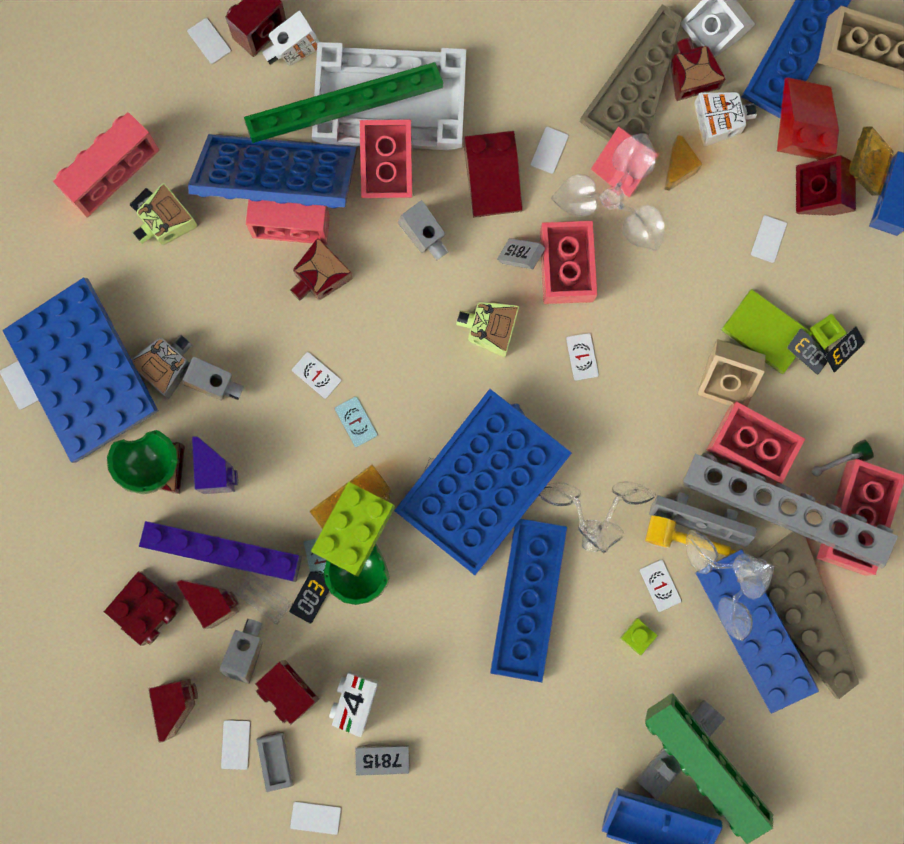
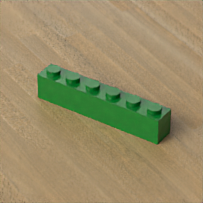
M673 693L647 709L645 724L652 735H657L662 741L665 751L677 759L683 773L686 776H691L696 782L699 792L710 799L717 814L725 817L729 822L732 832L737 837H741L748 844L773 829V813Z

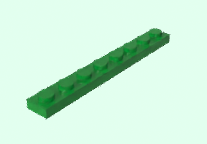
M433 62L244 117V121L251 141L255 143L443 88V80L436 63Z

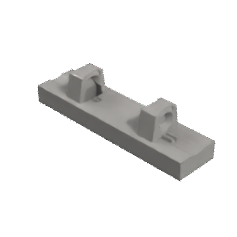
M681 492L678 493L675 500L658 495L650 508L649 515L671 519L676 521L678 525L747 547L752 542L757 531L755 527L737 522L738 512L735 510L727 509V512L722 517L687 505L689 495Z
M705 700L691 714L709 737L725 720ZM663 747L638 776L636 781L653 797L658 799L682 770L677 759L673 755L670 756Z

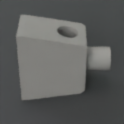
M422 200L400 216L399 226L421 253L429 250L437 261L449 252L440 241L445 235L443 229ZM423 232H428L431 238L424 237Z

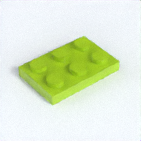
M348 482L311 552L359 576L396 506Z

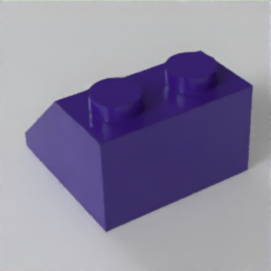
M198 436L192 437L195 490L202 494L235 492L234 486L238 485L237 470H234L229 462Z

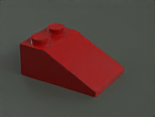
M788 77L785 78L777 152L817 160L836 155L839 126L831 87Z

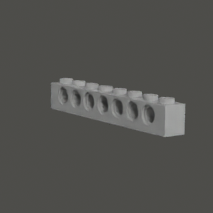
M695 453L683 481L685 487L882 569L886 566L898 537L892 534L893 530L880 524L877 527L867 524V519L862 516L852 514L850 517L840 513L842 509L835 505L826 503L823 506L816 503V499L808 494L801 493L800 496L790 492L791 488L783 484L776 483L774 486L765 482L766 478L756 473L747 475L742 473L741 468L734 464L727 463L725 466L716 462L717 458L712 455L703 453L700 456ZM712 472H718L722 475V480L718 483H711L707 478ZM736 482H743L747 489L743 493H736L732 490V485ZM760 492H767L771 495L772 499L769 503L762 504L757 500L756 496ZM785 502H792L797 510L793 514H786L782 511L781 506ZM811 512H816L821 516L822 521L814 525L808 522L806 516ZM838 522L843 523L847 528V533L844 535L835 534L832 530V525ZM861 533L869 534L873 539V543L869 546L862 545L858 541V535Z

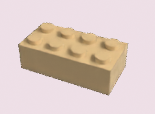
M841 6L827 18L818 63L904 90V26Z

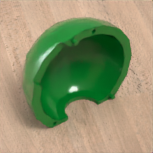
M158 430L147 432L137 440L126 441L122 439L112 443L107 455L108 471L113 480L126 491L138 494H149L163 488L172 479L177 465L176 448L170 438Z
M375 544L359 576L326 560L324 568L325 584L330 593L343 603L352 605L369 603L382 595L389 584L387 565L377 544Z

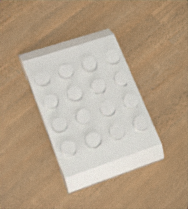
M318 42L314 96L433 62L436 63L443 80V88L312 126V140L329 145L360 146V120H411L412 149L453 150L462 148L466 49L441 48V52L343 48L342 43Z

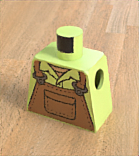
M163 183L137 210L136 213L144 224L132 233L141 244L155 236L161 245H165L195 229L198 225L165 183Z
M478 302L475 314L460 310L456 325L470 328L468 341L505 357L519 306Z

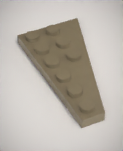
M663 4L660 6L581 116L580 123L607 141L611 139L619 126L646 144L682 21L680 15Z
M792 531L753 561L751 565L793 643L834 697L840 699L858 685L859 681L806 537Z

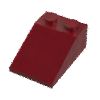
M514 131L464 136V153L473 218L522 212L518 154Z

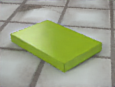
M752 289L747 293L721 329L746 349L764 354L765 362L781 374L785 373L796 358L787 347L797 332L803 329L808 335L812 336L813 334Z

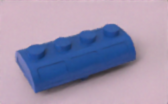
M616 788L613 792L602 825V832L607 833L606 837L627 844H714L722 830V821L720 819L628 792L621 788Z

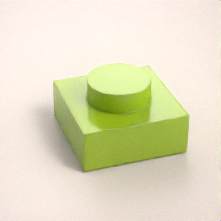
M832 313L809 329L824 349L847 334Z
M636 618L620 639L637 654L642 655L658 635Z

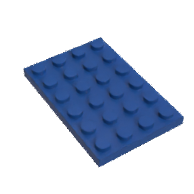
M208 134L188 184L189 194L200 197L216 196L226 199H249L255 202L263 200L275 201L279 204L298 203L304 206L345 207L356 159V147L271 139L252 143L251 138Z
M83 277L2 330L71 463L80 461L159 412L88 278Z
M489 389L394 511L472 574L476 575L572 452L492 389Z

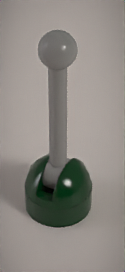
M865 439L853 445L851 454L822 467L815 466L812 469V474L820 476L823 471L853 458L868 461L874 458L872 448Z

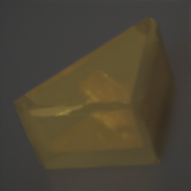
M677 135L672 146L664 190L669 191L698 173L702 166L701 161L681 135Z

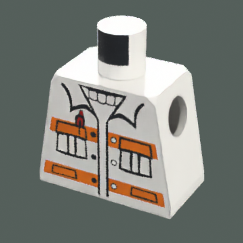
M298 11L269 33V37L274 45L262 53L270 65L280 58H283L288 65H292L316 52L317 43L320 41L301 11Z
M737 92L699 93L694 102L704 146H709L741 134L746 127L745 120L754 119L757 115L755 104L742 105L740 95Z

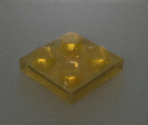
M872 126L863 127L857 141L854 158L850 163L849 172L871 196H880L894 151Z

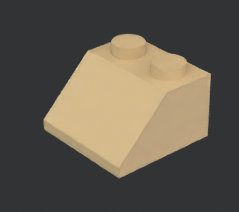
M717 339L708 358L697 395L729 406L737 401L748 407L765 372V355Z

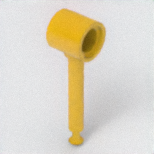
M651 516L645 538V541L648 543L670 548L671 542L676 541L725 556L737 552L728 545L676 531V521L659 516Z

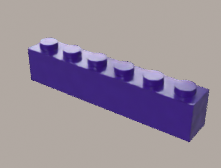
M148 521L144 523L139 547L293 582L297 581L302 556Z

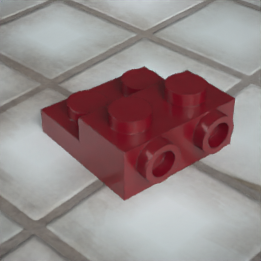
M138 571L103 612L122 627L121 630L136 643L144 646L147 643L149 645L157 639L160 635L158 629L164 622L169 624L178 613L175 609L179 604L142 572Z

